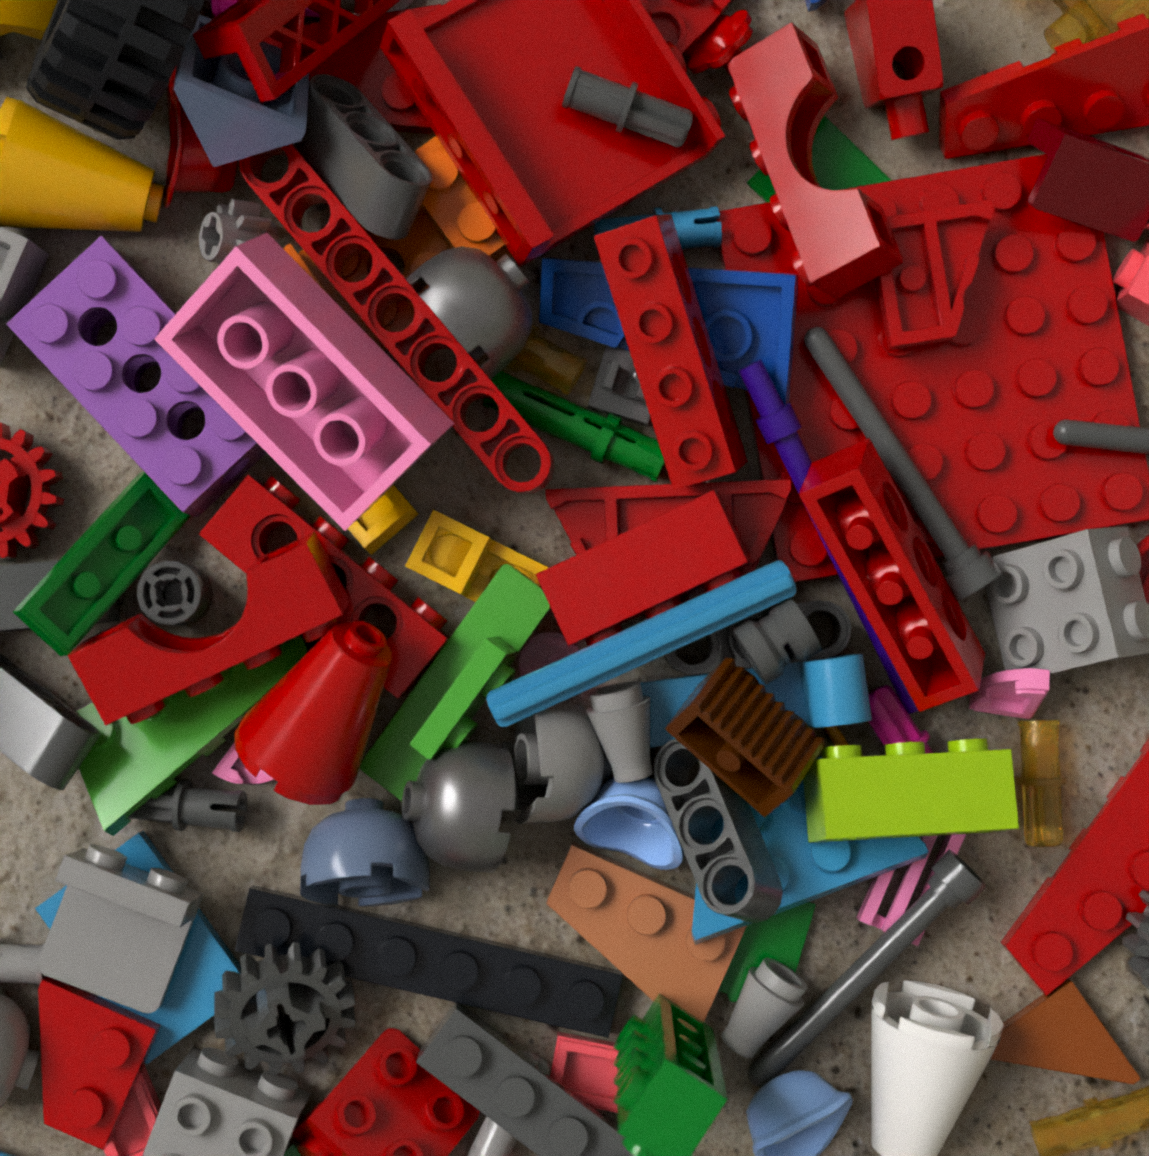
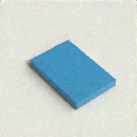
M144 831L137 833L115 849V851L127 857L125 864L146 872H150L151 868H160L173 872ZM67 885L35 908L49 929H51ZM199 908L163 1003L155 1012L149 1014L142 1013L106 998H100L161 1024L145 1061L148 1064L214 1016V992L223 990V973L226 970L241 974V965Z

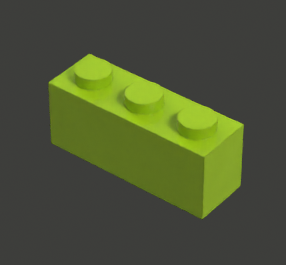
M987 739L947 742L948 752L925 753L924 742L892 743L885 745L886 755L863 757L861 745L824 747L822 759L815 760L803 778L808 843L992 833L1019 829L1011 749L988 750Z

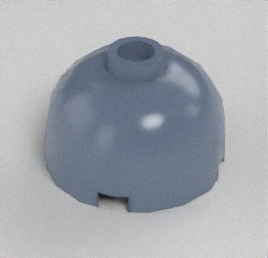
M359 798L347 801L344 811L332 813L314 826L304 844L300 867V895L309 901L338 906L339 893L343 896L358 898V906H381L416 900L422 897V889L425 891L430 889L429 858L416 840L413 824L409 820H404L400 813L384 810V803L381 800Z

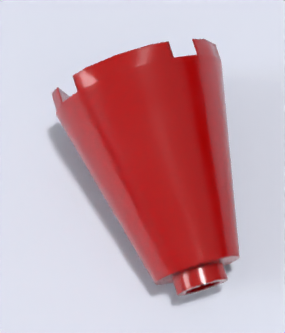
M363 621L336 624L242 717L234 733L235 750L245 768L255 778L260 769H262L266 774L278 781L273 791L281 796L308 805H330L338 801L342 794L349 791L354 785L392 661L391 649L386 643L384 634L378 628Z

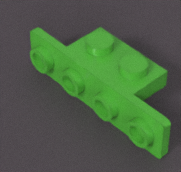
M504 564L500 567L366 754L360 765L361 771L402 801L407 781H417L419 771L427 759L432 760L444 747L458 748L462 743H467L478 726V723L472 718L487 699L486 695L490 691L511 682L516 671L510 665L551 610L541 586L510 564Z

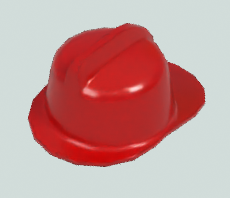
M177 66L167 86L170 146L164 184V208L170 206L173 193H224L230 191L234 185L237 161L213 168L173 89Z

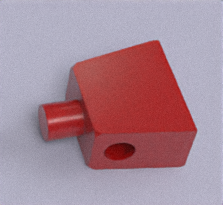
M856 0L844 11V17L865 109L885 105L891 141L929 133L923 97L943 88V72L933 0ZM892 62H896L902 67L904 80L894 73Z

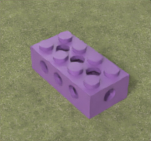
M100 236L10 319L6 325L183 513L198 518L267 452L154 340L177 312L114 246ZM116 320L117 330L113 339L107 344L98 346L97 335L100 328L107 322ZM152 366H160L161 378L157 386L149 392L141 393L140 378L142 374ZM203 411L205 415L204 429L197 437L185 440L182 434L184 420L193 412Z

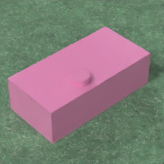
M268 233L235 246L154 338L344 531L368 511L455 424Z

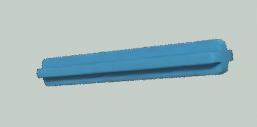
M774 561L490 691L486 698L491 714L500 727L510 726L793 597L796 593L795 581L783 561Z

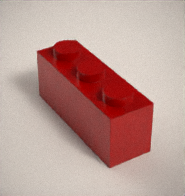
M713 490L535 575L567 645H576L585 641L587 646H590L623 631L621 624L644 614L647 620L682 604L679 597L703 586L705 592H709L742 577L738 569L752 562L720 494Z

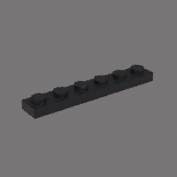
M255 885L249 888L235 947L237 952L265 958V945L272 944L277 950L278 955H287L292 943L297 942L300 943L301 956L309 957L318 948L325 950L326 965L329 966L330 964L341 962L344 966L345 977L609 1038L623 973L620 970L341 905H325L309 901L302 896Z

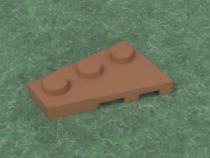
M572 842L546 902L549 907L651 1000L655 1001L660 993L702 1022L705 1021L747 927H741L695 945L691 936L695 895L576 842Z

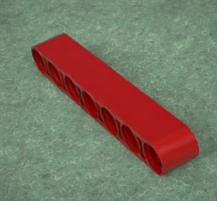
M290 144L240 159V172L248 185L418 387L455 423L452 427L498 482L507 489L520 494H533L545 488L552 479L555 469L554 457L547 445L435 315L417 291L409 284L406 278L296 148ZM276 155L287 156L289 166L286 174L276 182H263L261 170L267 159ZM323 203L329 205L331 215L326 226L317 232L309 233L304 231L302 228V218L305 211L314 204ZM356 252L370 253L373 265L367 277L359 282L345 281L343 266L347 258ZM401 300L411 302L414 306L415 315L409 327L400 332L387 331L384 326L383 317L389 305ZM439 349L453 351L456 356L457 365L452 376L442 382L428 380L424 366L429 355ZM479 398L493 399L499 409L497 422L491 429L485 432L472 431L466 423L465 415L467 408L473 401ZM528 446L535 448L541 457L539 473L528 482L514 481L507 472L508 457L519 447Z

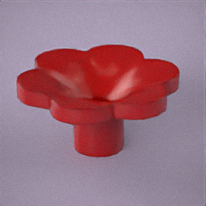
M739 10L730 17L728 15L720 16L687 52L690 57L687 63L689 69L694 74H698L708 68L716 69L723 66L731 76L726 63L743 52L740 47L752 36L753 29L750 27L752 17L746 10Z

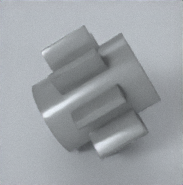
M231 199L229 205L218 204L217 212H210L204 218L199 233L200 251L206 260L217 262L219 266L235 246L264 233H268L279 244L277 227L269 218L259 217L261 211L260 203Z

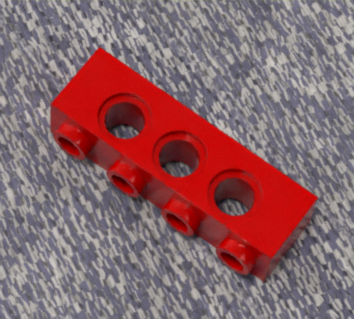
M654 215L593 236L673 491L738 471L748 460L672 215Z
M870 438L811 463L799 491V496L918 711L921 712L979 691L986 653Z
M247 475L201 530L199 535L246 573L257 558L269 553L267 539L274 528L281 525H290L295 530L297 539L315 531L331 564L340 566L347 577L345 591L350 602L344 614L337 617L340 623L364 622L366 613L377 605H387L395 613L397 626L393 635L386 640L392 652V661L384 688L397 699L403 698L450 639L441 631L448 620L420 597L412 605H409L391 590L399 581L396 577L370 556L362 565L343 550L349 539L321 516L313 525L294 510V507L301 499L273 476H270L263 484L256 478Z

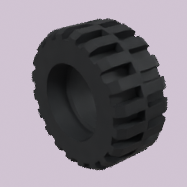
M58 0L34 59L26 89L36 103L115 140L135 138L142 131L145 122L151 117L159 98L162 97L167 88L170 77L185 50L190 34L195 28L205 0Z

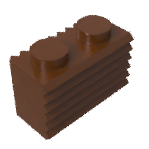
M725 658L696 686L688 699L682 704V707L664 728L764 818L794 794L825 746L824 738L816 737L814 729L809 728L800 716L796 715L794 711L786 710L784 702H777L774 694L766 693L765 686L759 684L755 676L746 671L744 667L736 666L734 658Z

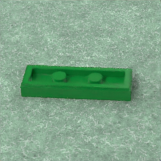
M145 472L139 473L15 608L13 613L59 656L69 655L192 515L183 513Z

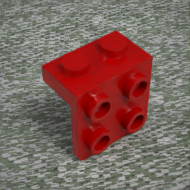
M389 1028L379 1035L326 1098L300 1120L292 1136L300 1143L297 1148L301 1156H448L478 1119L480 1111L416 1063L420 1049L400 1030Z

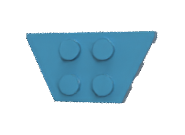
M803 780L794 794L765 818L749 804L781 880L783 889L782 900L774 915L924 859L929 853L925 843L918 837L808 843ZM723 817L718 819L712 828V843L723 832ZM747 875L743 876L736 885L735 897L737 903L747 893L749 884ZM696 884L691 935L695 945L752 924L751 922L718 914L708 908Z

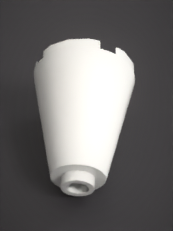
M904 980L901 992H888L889 982L880 983L874 991L871 1003L872 1147L881 1156H938L999 1044L1004 1024L999 1015L991 1008L987 1020L973 1011L976 999L940 985Z

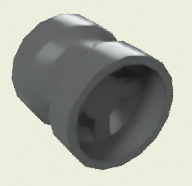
M163 561L153 564L143 573L138 583L137 599L140 609L149 619L159 624L186 626L196 623L207 614L212 604L213 589L209 578L202 570L191 564L177 561Z
M791 597L771 606L768 615L758 621L747 619L731 629L743 654L765 685L783 675L785 665L792 660L806 661L822 651L821 644L812 627Z

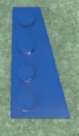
M542 258L539 323L613 348L619 347L629 351L602 262ZM688 267L724 385L748 391L738 371L762 359L783 404L789 403L799 275Z

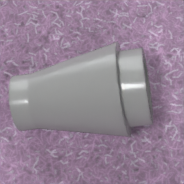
M637 681L621 682L591 691L589 696L592 706L586 712L612 767L615 782H632L652 775L653 771L650 761V697L643 695L641 683Z
M764 958L759 967H750L729 1023L721 1034L724 1043L739 1055L753 1058L759 1048L804 1006V1001L801 997L807 990L805 981L792 969L772 958Z

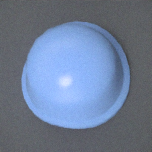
M614 777L609 778L600 788L592 803L578 815L574 824L575 834L592 847L625 853L652 868L660 870L675 869L682 863L684 856L682 846L656 781L651 777L625 783L615 782Z
M791 1071L773 1078L754 1094L746 1110L753 1141L754 1156H819L836 1135L852 1105L853 1099L850 1093L838 1091L823 1077L812 1071Z

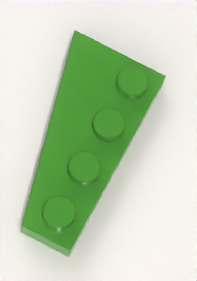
M302 635L279 644L282 653L261 666L247 670L243 662L222 671L223 681L201 694L188 697L183 689L162 699L166 706L158 713L138 723L130 724L125 716L105 726L93 703L75 711L101 733L99 739L80 765L79 770L103 830L112 836L117 834L131 822L129 816L151 797L156 799L177 783L174 778L202 754L208 757L226 741L224 736L238 725L242 717L311 649Z

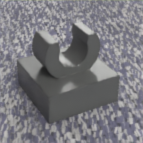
M606 345L587 408L607 415L612 413L623 420L647 427L650 414L630 352Z

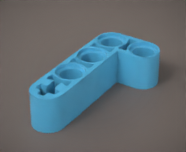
M847 654L825 659L788 663L785 665L783 675L767 685L761 681L753 668L745 669L755 676L759 684L765 686L766 693L774 694L777 702H784L785 709L794 711L808 726L813 728L831 727L872 720L863 654ZM709 673L640 682L643 695L650 697V748L663 746L668 741L675 739L664 728L682 707V704L688 699L696 686Z

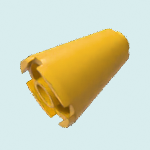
M6 97L0 109V227L141 232L145 220L157 223L165 186L153 183L155 176L153 168L22 100Z

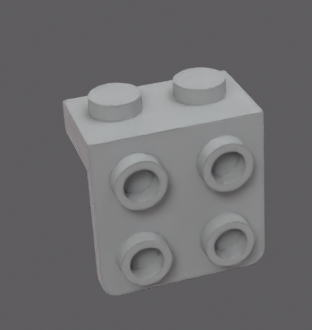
M1128 527L1085 529L992 557L1002 574L985 587L1005 670L1034 668L1050 670V674H1055L1096 663L1149 654V604L1146 602L1139 574L1141 569L1140 553L1136 544L1130 538Z
M90 844L88 849L83 848L64 855L55 881L65 884L67 887L38 960L40 972L45 976L142 1013L149 1014L155 1012L163 1003L204 893L188 888L187 884L189 881L176 873L160 868H151L150 872H146L125 864L127 857L124 854L100 845Z
M193 1047L174 1071L142 1156H284L290 1138L303 1116L311 1093L298 1089L297 1082L278 1072L277 1075H270V1071H265L261 1074L238 1065L239 1062L235 1056L229 1057L224 1050L211 1047L200 1050Z

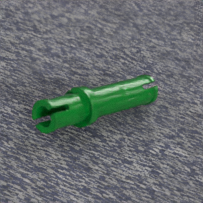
M503 370L492 378L493 383L531 427L590 452V459L600 464H603L606 459L645 476L655 483L657 482L665 465L657 439L621 424L622 418L610 413L608 417H604L558 395L519 380ZM484 398L483 407L499 412L498 405L493 399Z

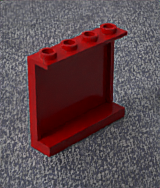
M451 0L418 19L412 10L409 9L388 20L380 45L390 64L475 198L495 226L496 231L519 267L706 159L725 137L721 130V121L716 108L709 99L700 96L686 74V64L682 54L674 44L665 41L654 24L651 8L647 0ZM575 66L627 87H631L632 81L639 83L638 91L691 110L693 122L684 144L680 147H675L623 128L620 134L615 132L617 127L615 124L571 108L561 107Z

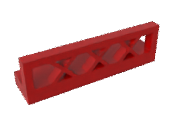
M239 0L192 35L204 59L237 53L260 101L265 102L277 99L400 0H355L353 14L340 8L341 0ZM306 8L320 14L317 42L302 36ZM267 37L282 43L280 71L275 75L259 44Z

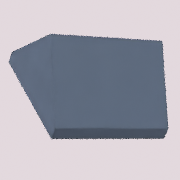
M200 15L177 65L173 89L213 168L300 142L306 132L309 73L277 99L261 102L237 53L204 59L192 34L212 19ZM262 41L259 44L275 75L280 71L282 49Z

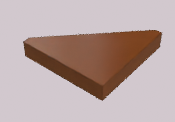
M1066 979L1047 996L1042 994L1003 1022L1004 1027L1000 1042L990 1058L991 1060L1133 1085L1141 1080L1070 979Z

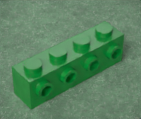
M659 993L643 1019L634 1014L628 1020L613 1047L619 1051L613 1064L617 1067V1074L613 1082L617 1085V1093L613 1103L618 1105V1133L624 1136L622 1144L633 1156H691L727 1102L728 1097L713 1028Z

